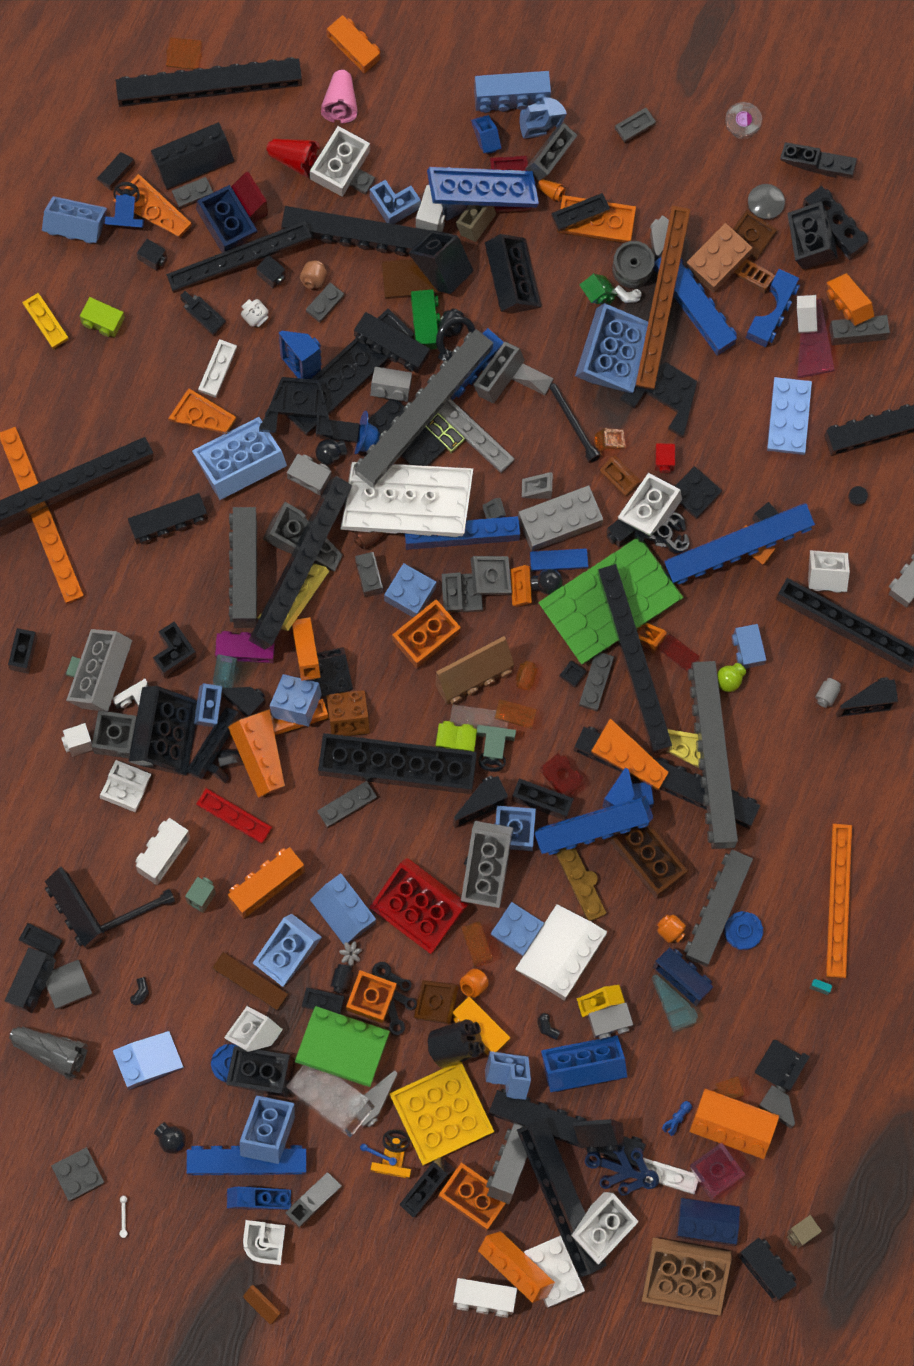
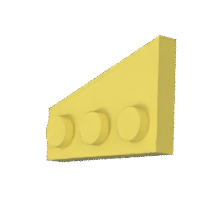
M667 729L672 749L666 752L699 768L698 760L701 757L700 752H697L696 749L698 734Z

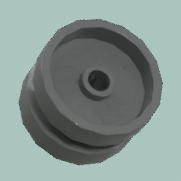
M639 241L623 243L616 250L613 259L612 273L615 280L627 288L644 286L650 280L653 273L654 255L652 250L646 244Z

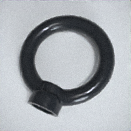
M454 316L447 319L440 326L436 335V346L440 352L438 356L440 360L449 361L452 357V351L446 349L443 343L445 332L450 326L461 323L467 327L468 332L473 333L475 331L473 322L467 317Z

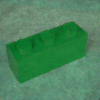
M433 289L411 291L415 340L429 349H437L436 335L440 314L436 313L435 307H438V296H434Z

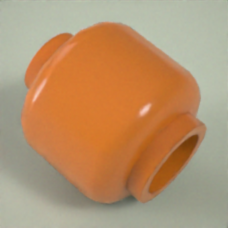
M668 914L665 915L657 924V933L668 943L673 941L678 943L686 935L683 933L686 925L674 914L670 916Z
M479 969L469 970L460 979L461 991L471 998L480 996L488 987L487 976Z

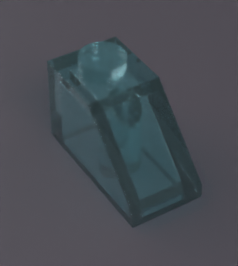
M217 655L213 677L214 685L222 686V689L233 688L238 670L236 658Z

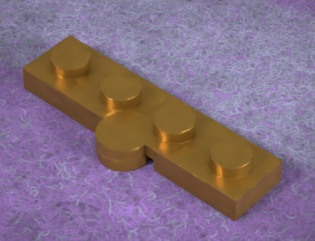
M565 847L555 853L587 920L594 921L606 915L607 913L594 888L598 879L597 875L593 871L586 872L576 849L567 850Z

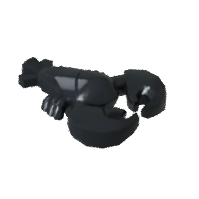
M675 512L651 536L638 529L634 533L635 539H638L639 542H643L645 538L654 541L655 546L666 547L667 545L669 551L674 554L683 553L690 544L687 534L683 535V542L681 541V535L672 541L674 534L672 529L680 531L679 525L682 532L686 530L684 518Z

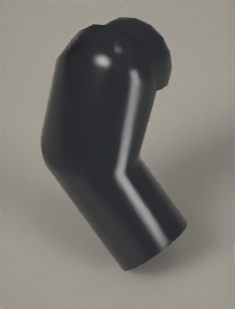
M146 977L136 979L138 990L130 997L132 1005L143 1004L149 996Z
M542 1013L537 1019L540 1032L557 1040L561 1031L552 1028L549 1021L550 1016L547 1013Z

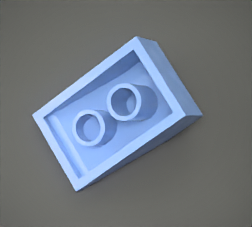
M290 914L282 919L253 964L284 987L312 953L322 937L296 916Z
M169 1031L113 1050L128 1090L184 1068Z

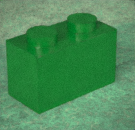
M593 273L579 284L591 303L600 305L605 303L609 305L615 300L614 297L618 295L610 281L603 275Z

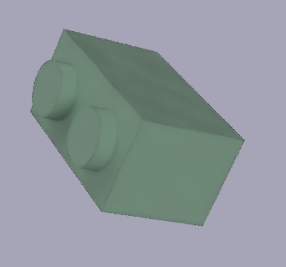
M197 877L185 896L187 904L204 913L216 894L213 882L205 877L202 879Z

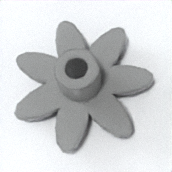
M355 941L351 946L345 942L346 950L339 951L340 954L345 955L341 962L345 963L348 961L350 967L353 966L354 960L360 961L356 954L362 952V949H356Z

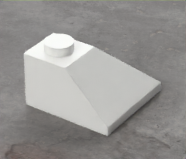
M246 1006L224 1038L249 1052L271 1046L283 1029L267 1016Z

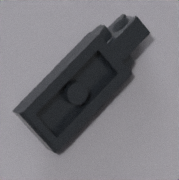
M186 291L180 295V300L185 303L183 307L213 336L226 324V320L200 296L194 295L192 297Z

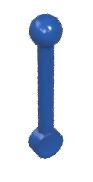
M366 1144L360 1146L361 1151H368L389 1161L390 1165L397 1164L395 1157L385 1156L368 1148Z

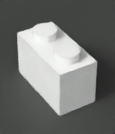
M85 723L63 730L64 737H61L66 753L70 752L73 757L92 750V742Z

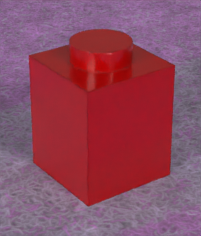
M656 443L655 471L660 473L674 471L675 444Z

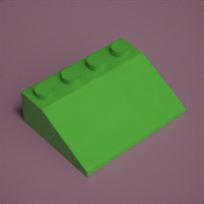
M315 1006L295 1062L370 1087L390 1031Z

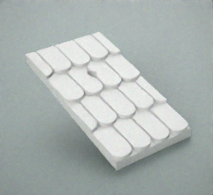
M352 462L348 480L352 487L345 499L341 523L342 530L375 531L394 534L407 533L427 536H463L473 469L393 464L372 488L355 475L354 466L356 462Z

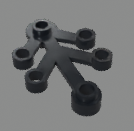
M378 962L373 966L372 975L397 983L403 992H408L411 989V982L391 973V967L386 962ZM384 969L385 974L379 975L378 970ZM404 982H407L409 984V988L404 989L402 987V984ZM395 991L393 999L405 1005V1008L409 1011L416 1008L417 1003L415 999L408 998ZM392 999L388 1009L391 1019L389 1031L392 1035L399 1036L403 1034L405 1025L403 1021L399 1020L394 1000ZM409 1001H413L415 1004L412 1008L407 1006ZM399 1025L401 1029L396 1032L393 1030V1027Z

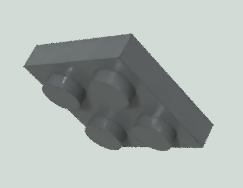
M473 556L470 558L474 595L512 594L508 556Z
M87 1147L51 1165L69 1202L105 1184Z

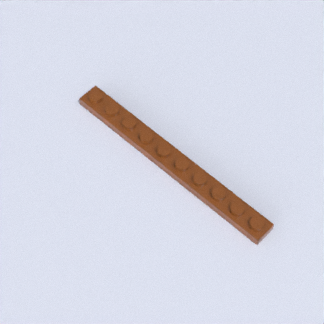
M672 206L636 387L655 389L691 212L688 208Z

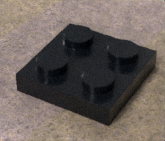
M695 466L675 485L676 488L681 490L682 500L679 504L696 519L722 493V490Z

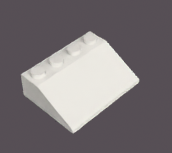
M556 905L515 970L565 1001L606 937L607 931L591 921Z

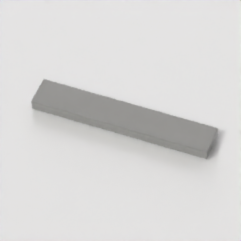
M451 399L438 412L500 473L514 461V458Z

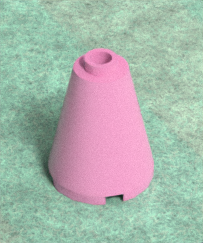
M339 70L332 76L321 105V115L330 122L335 120H341L340 123L351 122L356 118L358 112L352 77L347 71Z

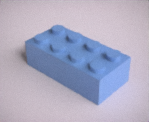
M549 71L475 76L474 96L476 111L485 113L491 110L507 111L514 108L524 110L532 104H540L543 97L550 98L551 95Z

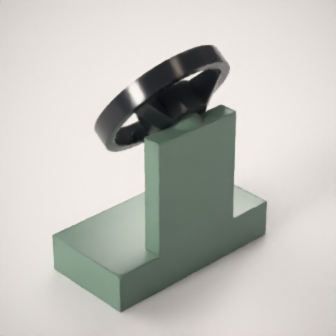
M478 725L476 736L486 737L484 753L479 757V765L484 770L497 772L505 767L506 759L503 756L505 740L515 741L516 730ZM484 764L498 765L500 767L492 768Z

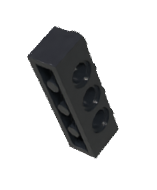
M820 186L804 198L803 206L806 207L822 201L825 206L829 207L830 210H827L826 214L835 244L850 260L867 247L868 237L864 231H860L856 227L854 219L845 214L843 206L834 201L831 192ZM837 219L841 224H835L832 220ZM850 233L853 238H847L844 234Z

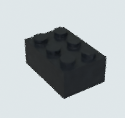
M758 1237L737 1256L773 1302H776L797 1285L794 1282L797 1279L790 1270L786 1271L782 1265L784 1263L777 1254L774 1256L771 1253L769 1243L765 1239L761 1240Z

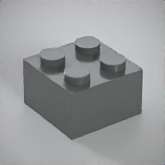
M98 710L92 742L94 754L129 759L137 716Z

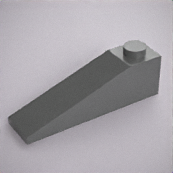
M284 502L270 522L263 540L292 554L308 523V520L305 518L306 515L299 509ZM326 538L314 564L324 566L334 572L342 554Z

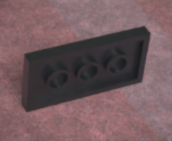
M390 399L368 419V423L376 427L381 435L384 430L388 431L391 428V423L396 416L400 417L404 413L403 409L405 406L398 400ZM425 427L403 452L401 457L409 465L429 466L446 450V446Z

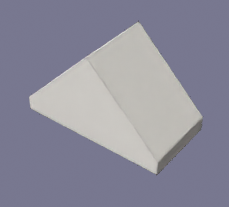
M816 295L797 296L799 333L817 332Z

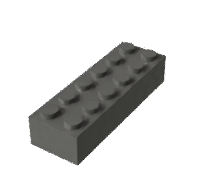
M233 507V513H229L230 530H233V532H229L230 549H233L229 550L230 567H233V569H229L230 585H233V587H229L230 604H233V606H229L230 622L234 624V628H255L257 624L256 507Z

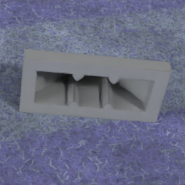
M522 364L512 380L545 395L553 378Z

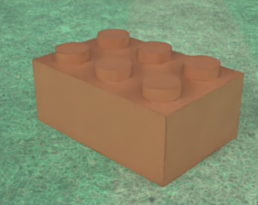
M725 223L687 261L686 268H689L693 275L714 293L752 254V247Z

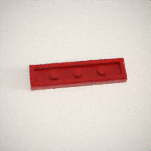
M207 788L196 803V806L260 844H263L272 830V827Z

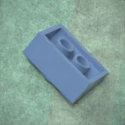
M53 196L44 210L42 231L50 235L58 234L68 239L76 238L86 243H96L101 235L107 208Z
M341 873L325 884L310 899L343 945L345 942L349 944L376 924V918Z

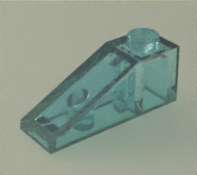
M657 974L653 975V984L673 1033L695 1025L698 1018L695 1008H691L690 1004Z

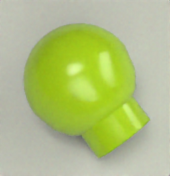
M735 663L733 666H725L719 669L717 672L719 688L725 692L737 690L742 683V677L746 675L745 668L740 663Z

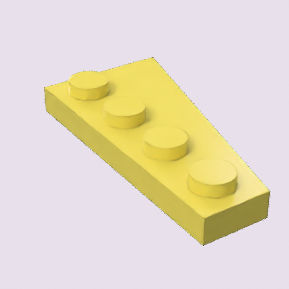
M313 563L281 629L289 631L329 571L326 567Z

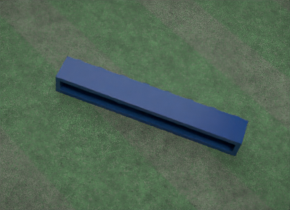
M803 503L664 560L672 582L681 584L688 581L687 577L691 575L698 577L705 574V570L712 567L715 570L724 566L723 562L730 560L732 563L741 559L740 555L759 552L758 548L764 545L766 548L776 545V541L783 538L786 541L795 537L794 533L796 532L806 533L812 530L811 526L815 525L807 504Z

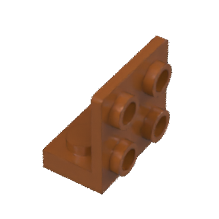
M364 690L327 695L331 734L351 736L370 733Z

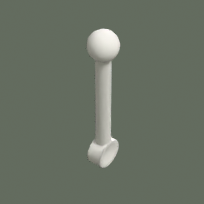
M121 1196L122 1230L120 1231V1236L125 1238L128 1235L126 1231L127 1197Z

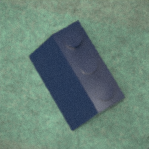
M230 185L197 200L196 210L222 253L243 245L257 233V229Z
M669 947L655 961L653 968L692 1004L697 1006L712 990V981L705 975L701 976L697 972L696 966L691 962H685L682 959L683 955L677 949L672 950Z
M681 1198L676 1238L735 1246L737 1245L740 1207Z

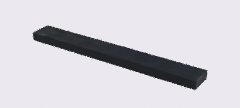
M303 221L166 275L174 293L263 259L268 255L271 256L310 241L313 238L307 222Z

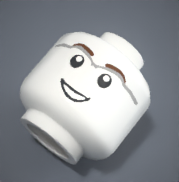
M249 299L241 306L244 309L241 312V316L252 327H259L269 318L267 316L268 309L258 299L253 301Z

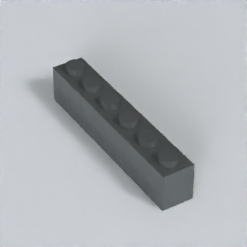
M731 850L730 854H725L721 863L725 866L722 872L718 870L714 879L717 882L715 889H710L706 898L710 900L708 906L703 905L699 916L702 917L700 924H695L691 933L695 935L693 941H688L685 947L686 959L705 967L708 966L753 858L735 850Z

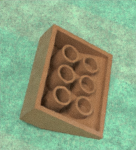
M505 636L436 671L435 686L446 705L449 703L452 705L462 700V696L466 694L469 696L473 695L481 686H490L498 677L505 678L512 673L514 663Z
M653 1237L642 1302L720 1316L731 1264V1251Z

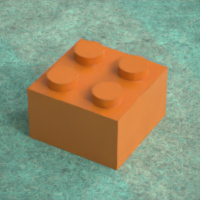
M360 970L346 1010L383 1024L397 988V983Z

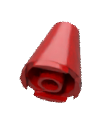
M274 138L268 142L266 151L271 158L308 178L311 168L319 157L317 149L320 150V145L314 140Z

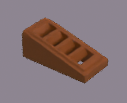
M747 259L733 273L763 294L770 287L775 277L770 271ZM745 265L748 266V269L745 271V273H742L741 271L745 267ZM751 270H754V272H753V274L751 275V277L748 276L749 272H750ZM760 274L759 278L755 280V276ZM763 277L766 278L764 283L760 282Z

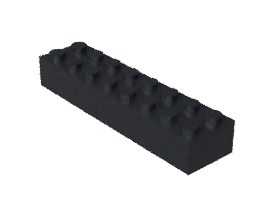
M323 733L318 776L472 794L477 752Z

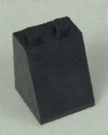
M432 230L409 252L410 257L435 289L440 292L451 294L474 271L457 235Z

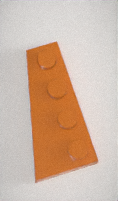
M138 174L130 182L136 185L140 191L139 200L134 206V213L179 238L192 226V223L141 175ZM130 186L125 187V189H129L130 191L134 190V188ZM136 192L134 195H132V196H135V199H136L137 196H138V195H137V192Z
M610 718L591 753L621 770H624L626 767L629 769L630 775L659 790L668 772Z

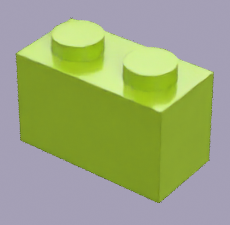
M89 297L80 314L83 326L88 329L95 328L107 337H115L125 319L124 312Z

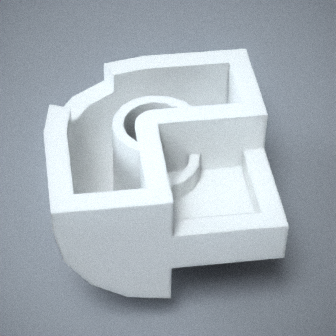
M246 1220L243 1245L247 1256L259 1263L281 1265L285 1225Z

